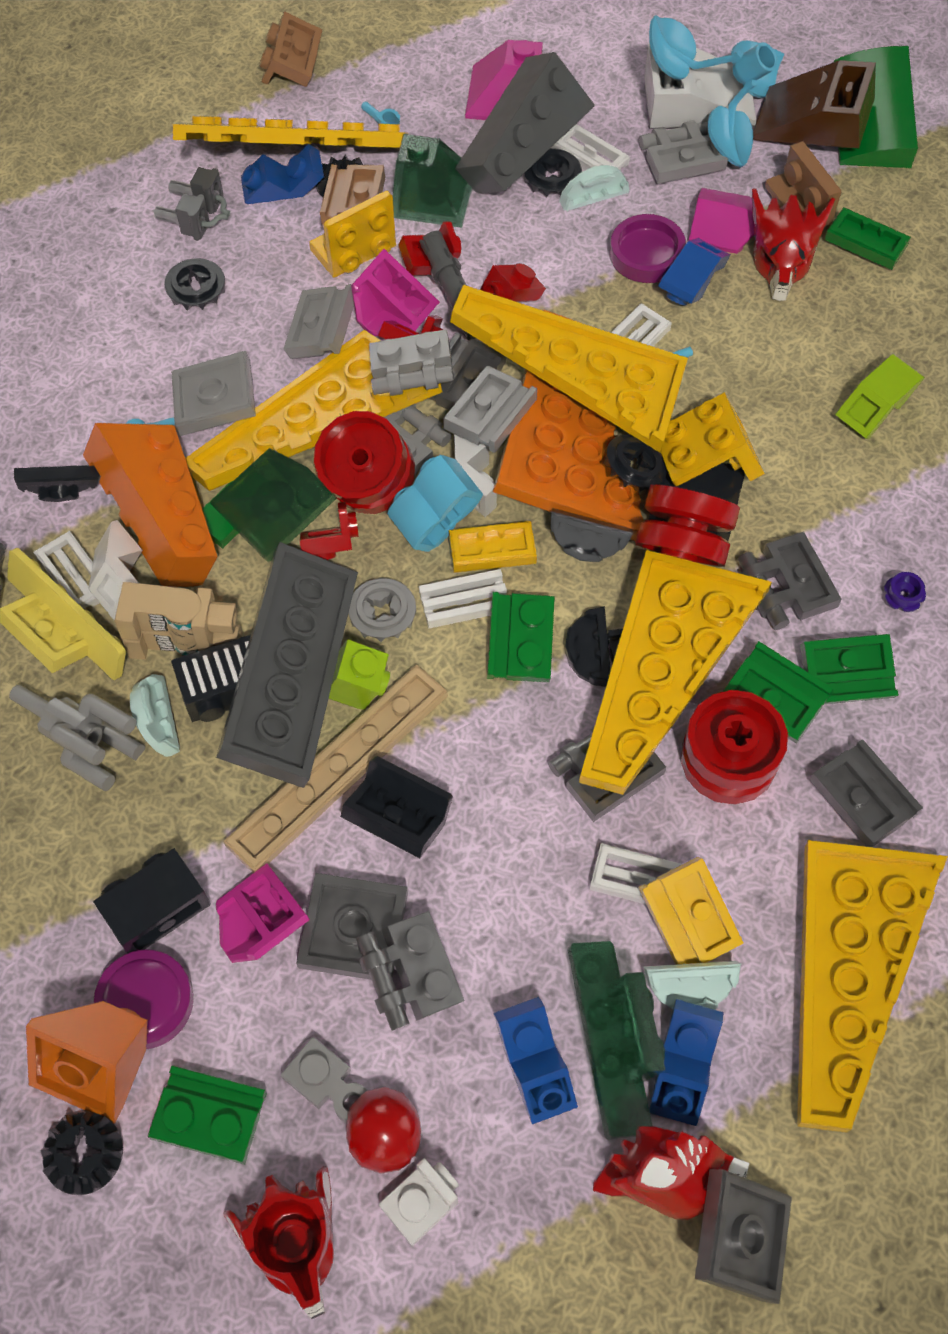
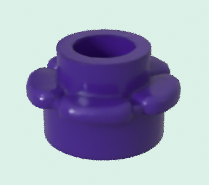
M911 572L898 573L890 578L884 586V591L887 593L885 600L894 609L901 608L904 612H913L918 610L921 606L920 603L926 599L923 580ZM901 592H907L908 596H902Z

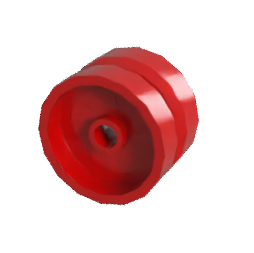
M352 411L335 418L323 429L315 444L314 465L318 478L341 503L346 502V507L358 513L378 514L389 510L395 495L403 488L412 486L414 482L415 462L411 449L387 418L371 411Z
M650 485L645 508L650 514L668 520V522L659 520L640 522L635 545L657 553L700 564L725 567L730 543L721 536L707 532V530L714 532L733 531L741 507L724 499L688 489L665 485Z
M728 690L712 694L698 704L687 726L681 751V764L686 779L700 794L715 802L736 805L756 799L770 787L787 752L788 731L782 715L769 701L751 692Z

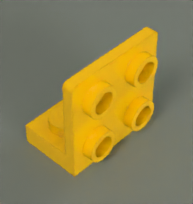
M388 190L326 220L323 224L324 234L309 241L311 252L333 278L343 273L355 271L360 264L378 256L383 249L389 252L391 248L396 246L393 196Z
M725 392L670 420L660 451L675 486H679L727 460L730 461L734 470L742 467L749 481L765 474L743 423Z

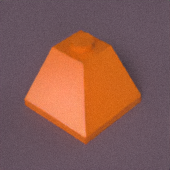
M104 1001L32 1018L26 1025L28 1085L83 1110L106 1116L115 1124L124 1107L146 1052L147 1020L141 1018L130 1009L118 1008Z

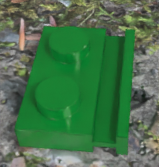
M493 592L487 679L505 678L512 681L550 682L555 596L512 593V595H501L499 592Z
M890 634L805 641L800 644L803 669L834 688L832 695L824 704L889 699L899 696L894 681L896 673Z
M758 641L755 649L745 659L723 692L728 690L751 692L769 701L782 715L788 731V739L797 744L822 709L824 703L832 695L834 688Z
M171 1065L170 1077L166 1088L164 1087L147 1137L150 1140L245 1165L267 1092L264 1089Z

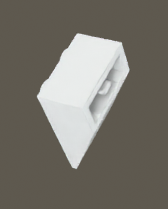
M648 43L644 81L650 128L682 127L684 122L695 121L696 124L708 122L709 115L713 109L718 106H724L728 109L731 100L743 88V84L734 77L733 64L730 62L696 70L689 67V73L686 78L682 80L674 79L660 69L653 57L650 43ZM696 48V56L693 60L704 61L718 57ZM747 92L737 104L736 111L744 112L749 117L751 125H756L757 120L753 96Z

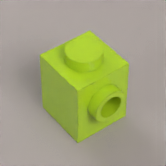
M347 640L339 651L329 699L364 710L377 695L383 696L390 679V672L385 670L389 654Z

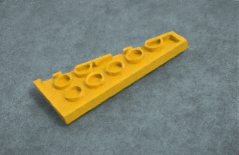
M192 116V123L173 124V140L203 139V141L319 143L320 145L408 147V132H400V124L378 123V131L364 130V123L342 122V129H328V121L307 120V128L293 127V120L265 119V126H257V118H228L229 124H222V117Z
M466 285L462 286L452 310L450 319L452 324L660 452L688 360L687 357Z
M363 330L342 345L340 354L332 352L255 408L256 416L236 421L187 456L185 459L191 477L208 491H211L314 447L323 429L341 415L352 411H371L385 417L442 393L441 383H439V388L426 390V386L405 389L401 395L391 396L389 392L374 395L371 383L373 375L371 372L369 343L381 340Z
M646 550L584 760L579 783L624 795L770 590L771 581Z
M812 840L807 841L804 848L798 1127L846 1133L852 1129L871 1075L872 1065L878 1048L884 1039L890 1014L894 1004L897 1002L920 937L919 933L924 918L931 906L936 884L948 856Z

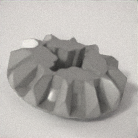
M387 578L370 580L359 586L353 593L349 609L352 627H356L364 638L370 636L377 638L380 642L384 638L392 636L399 638L406 628L412 627L416 614V602L412 592L404 584L396 580ZM391 600L390 613L392 615L383 614L380 618L374 620L376 615L373 607L382 608Z

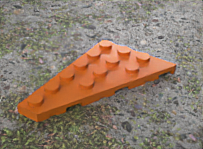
M525 370L522 386L528 389L532 386L537 388V400L507 437L493 492L552 512V508L631 528L633 529V534L630 540L636 541L640 522L644 521L639 509L641 502L639 493L632 485L623 488V481L619 477H610L612 468L604 464L607 455L604 450L610 441L615 438L613 433L616 429L615 424L538 376Z

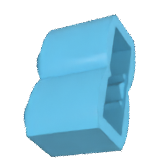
M439 455L427 460L421 466L420 473L412 486L403 488L395 495L393 504L390 506L387 514L413 549L429 552L438 547L449 536V530L454 529L456 523L465 518L476 507L483 493L456 459Z

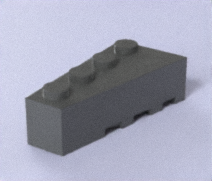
M556 52L525 58L455 169L475 192L481 194L506 191L595 106Z

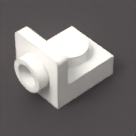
M425 1158L416 1165L417 1169L378 1204L412 1247L458 1205V1197L453 1192L459 1186L457 1181L440 1162L432 1167Z

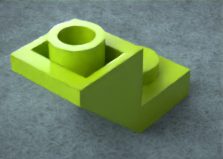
M892 354L860 382L835 415L863 437L869 439L894 408L900 409L925 377Z

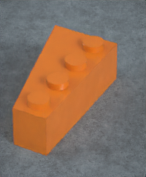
M95 423L83 456L88 465L95 466L100 474L99 483L107 495L112 494L121 509L119 516L125 526H130L139 539L138 545L143 550L142 554L160 584L168 587L203 585L218 556L175 426Z

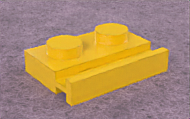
M696 857L657 877L656 880L638 887L675 965L707 963L744 944L703 858Z

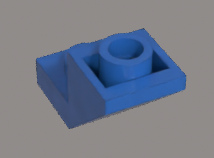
M308 144L299 154L294 155L286 166L262 154L252 165L247 166L241 175L244 202L246 204H255L304 197L324 177L320 151Z
M700 238L689 240L661 279L658 287L667 291V298L678 304L687 305V303H695L701 300L714 272L725 267L731 254Z
M536 997L493 1013L507 1060L531 1124H536L578 1108L568 1068L555 1046L545 1006L541 999Z
M678 999L675 1000L648 1113L697 1127L709 1086L711 1061L722 1027L724 1012Z

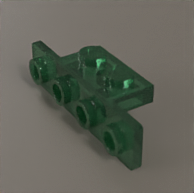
M611 941L573 943L568 947L567 951L604 1134L609 1140L636 1137V1129L639 1126L653 1127L644 1082L665 1071V1048L656 1030L653 1016V995L647 988L644 972L626 973L620 977L616 953Z

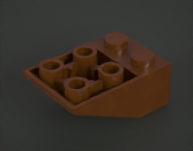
M839 60L769 86L753 131V140L784 143L804 141L806 145L859 148L875 99L876 62Z

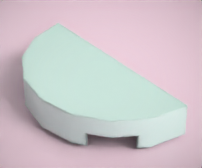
M610 165L594 166L581 172L567 184L561 193L559 202L563 210L569 211L629 193V183L617 167Z
M152 674L133 686L130 693V710L133 718L136 719L137 728L147 743L156 752L165 757L173 756L180 752L165 678L163 675Z
M738 961L645 966L643 968L647 985L657 999L670 1008H674L675 1000L678 999L715 1010L719 1007L718 1004L728 996L732 987L735 988L737 986L741 963Z

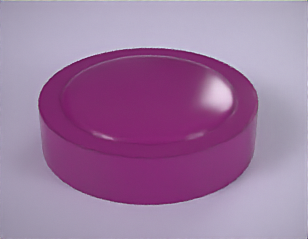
M639 214L629 217L618 224L612 233L610 246L611 262L621 275L630 280L641 283L660 282L686 245L685 235L675 222L660 215Z
M138 950L121 956L107 967L97 983L94 1003L104 1001L118 1008H127L136 1012L141 1018L146 1019V1049H151L169 1042L184 1028L192 1012L194 994L188 975L174 958L160 951Z

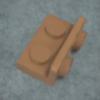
M284 11L278 24L272 22L265 40L266 43L270 44V47L266 46L260 60L259 67L264 69L261 82L268 85L273 73H277L307 87L312 77L322 29Z
M804 141L790 145L784 173L767 179L765 183V188L773 198L777 197L780 208L787 202L790 195H796L802 212L810 201L814 205L817 216L821 214L830 199L835 198L836 200L825 226L833 223L842 190Z

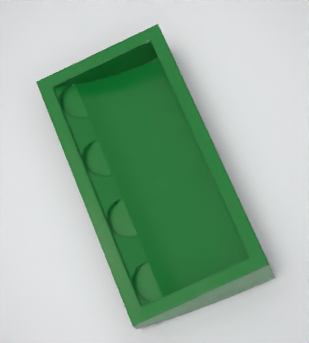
M909 46L871 48L835 59L834 62L839 60L876 62L875 99L860 147H838L839 165L912 168L918 150Z

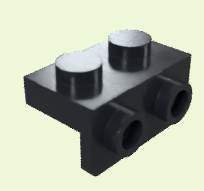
M374 756L369 762L365 780L343 804L340 817L420 859L444 827L453 796L451 793L379 756Z

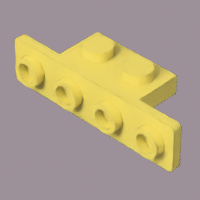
M19 548L10 550L7 578L25 597L0 608V623L51 673L88 656L112 680L122 677L126 655L122 642L116 636L106 631L95 620L91 612L83 609L73 600L62 585L56 584L34 559H30Z

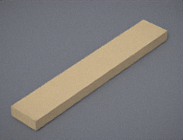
M416 664L315 757L310 780L304 788L286 783L223 841L225 846L252 873H255L266 863L269 864L367 772L369 762L374 756L381 758L385 756L447 698V690Z

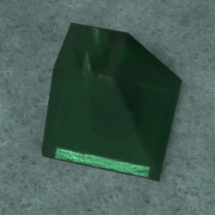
M411 134L403 135L396 160L394 177V218L442 225L443 222L451 221L453 227L462 228L472 187L455 169L461 157L440 138Z
M269 448L220 492L210 504L269 563L279 542L288 545L337 498L308 467Z

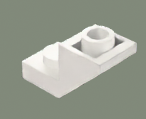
M454 434L455 459L483 493L481 500L474 509L486 517L497 507V493L493 492L495 482L487 473L482 471L489 465V446L480 443V445L474 444Z
M118 520L110 523L95 549L89 583L90 592L113 620H115L123 582L139 583L130 573V570L143 551Z

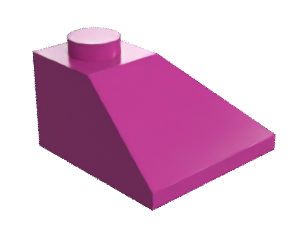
M507 40L475 63L472 69L465 118L486 120L525 58L543 54V42Z

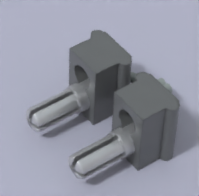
M198 167L190 184L171 180L168 185L169 192L182 195L175 210L156 206L154 209L155 219L179 225L181 234L192 236L196 241L202 239L208 227H213L219 220H227L228 216H230V211L226 209L227 202L223 195L217 168L209 170ZM221 203L220 210L223 214H218L212 221H209L208 213H216Z

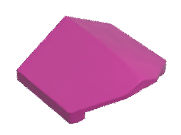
M701 188L689 240L700 238L725 252L738 254L742 251L743 246L754 236L752 198L745 195Z
M385 249L379 253L351 285L357 322L364 330L375 337H379L378 334L384 321L394 320L416 331L440 303Z
M268 863L216 901V911L219 914L220 946L232 963L258 960L310 920Z

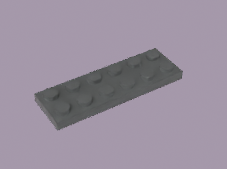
M278 543L273 554L216 758L302 788L305 787L311 776L358 572L284 543Z

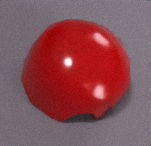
M383 1087L366 1091L348 1110L346 1140L350 1154L360 1167L379 1174L399 1171L410 1164L411 1159L416 1156L419 1149L422 1132L419 1115L415 1106L403 1092Z

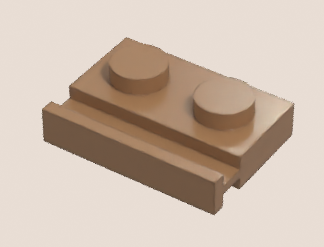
M331 165L320 209L322 225L326 220L382 193L386 178L384 165H348L347 169H338L337 165Z

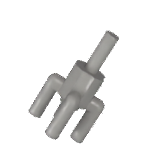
M16 685L10 691L9 698L41 718L37 724L38 731L64 748L60 757L61 764L103 791H108L113 786L115 776L97 766L103 761L106 754L104 749L97 746L100 740L133 760H137L145 750L143 744L126 735L134 730L136 719L94 694L83 696L79 705L68 697L62 699L53 698L48 702L22 685Z

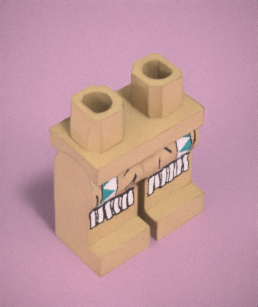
M123 582L114 621L121 639H123V644L129 658L146 660L148 649L177 651L181 656H185L241 638L242 636L241 625L236 624V604L215 602L212 589L198 588V593L196 594L192 590L185 588Z

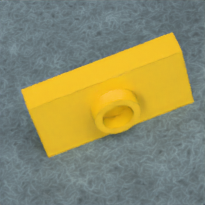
M531 521L449 530L454 573L530 565L537 562Z

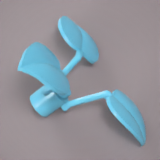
M655 15L651 19L649 28L650 48L656 63L668 76L682 80L687 77L689 67L696 70L729 62L733 63L734 77L743 84V88L731 100L728 109L724 106H718L712 110L708 119V133L713 145L722 156L727 157L728 161L740 168L748 162L751 154L753 130L749 117L744 112L736 111L737 104L747 92L757 98L766 97L769 86L776 83L778 69L784 53L772 48L765 42L758 43L744 40L733 47L731 55L695 61L693 59L696 56V43L689 29L675 19L660 18Z

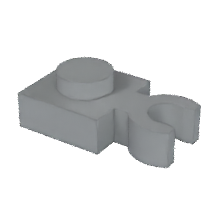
M314 1037L309 1040L281 1074L283 1080L318 1109L329 1098L333 1102L337 1116L345 1123H347L348 1111L344 1109L345 1100L350 1096L360 1097L368 1091L358 1083H345L343 1080L351 1071L350 1067Z

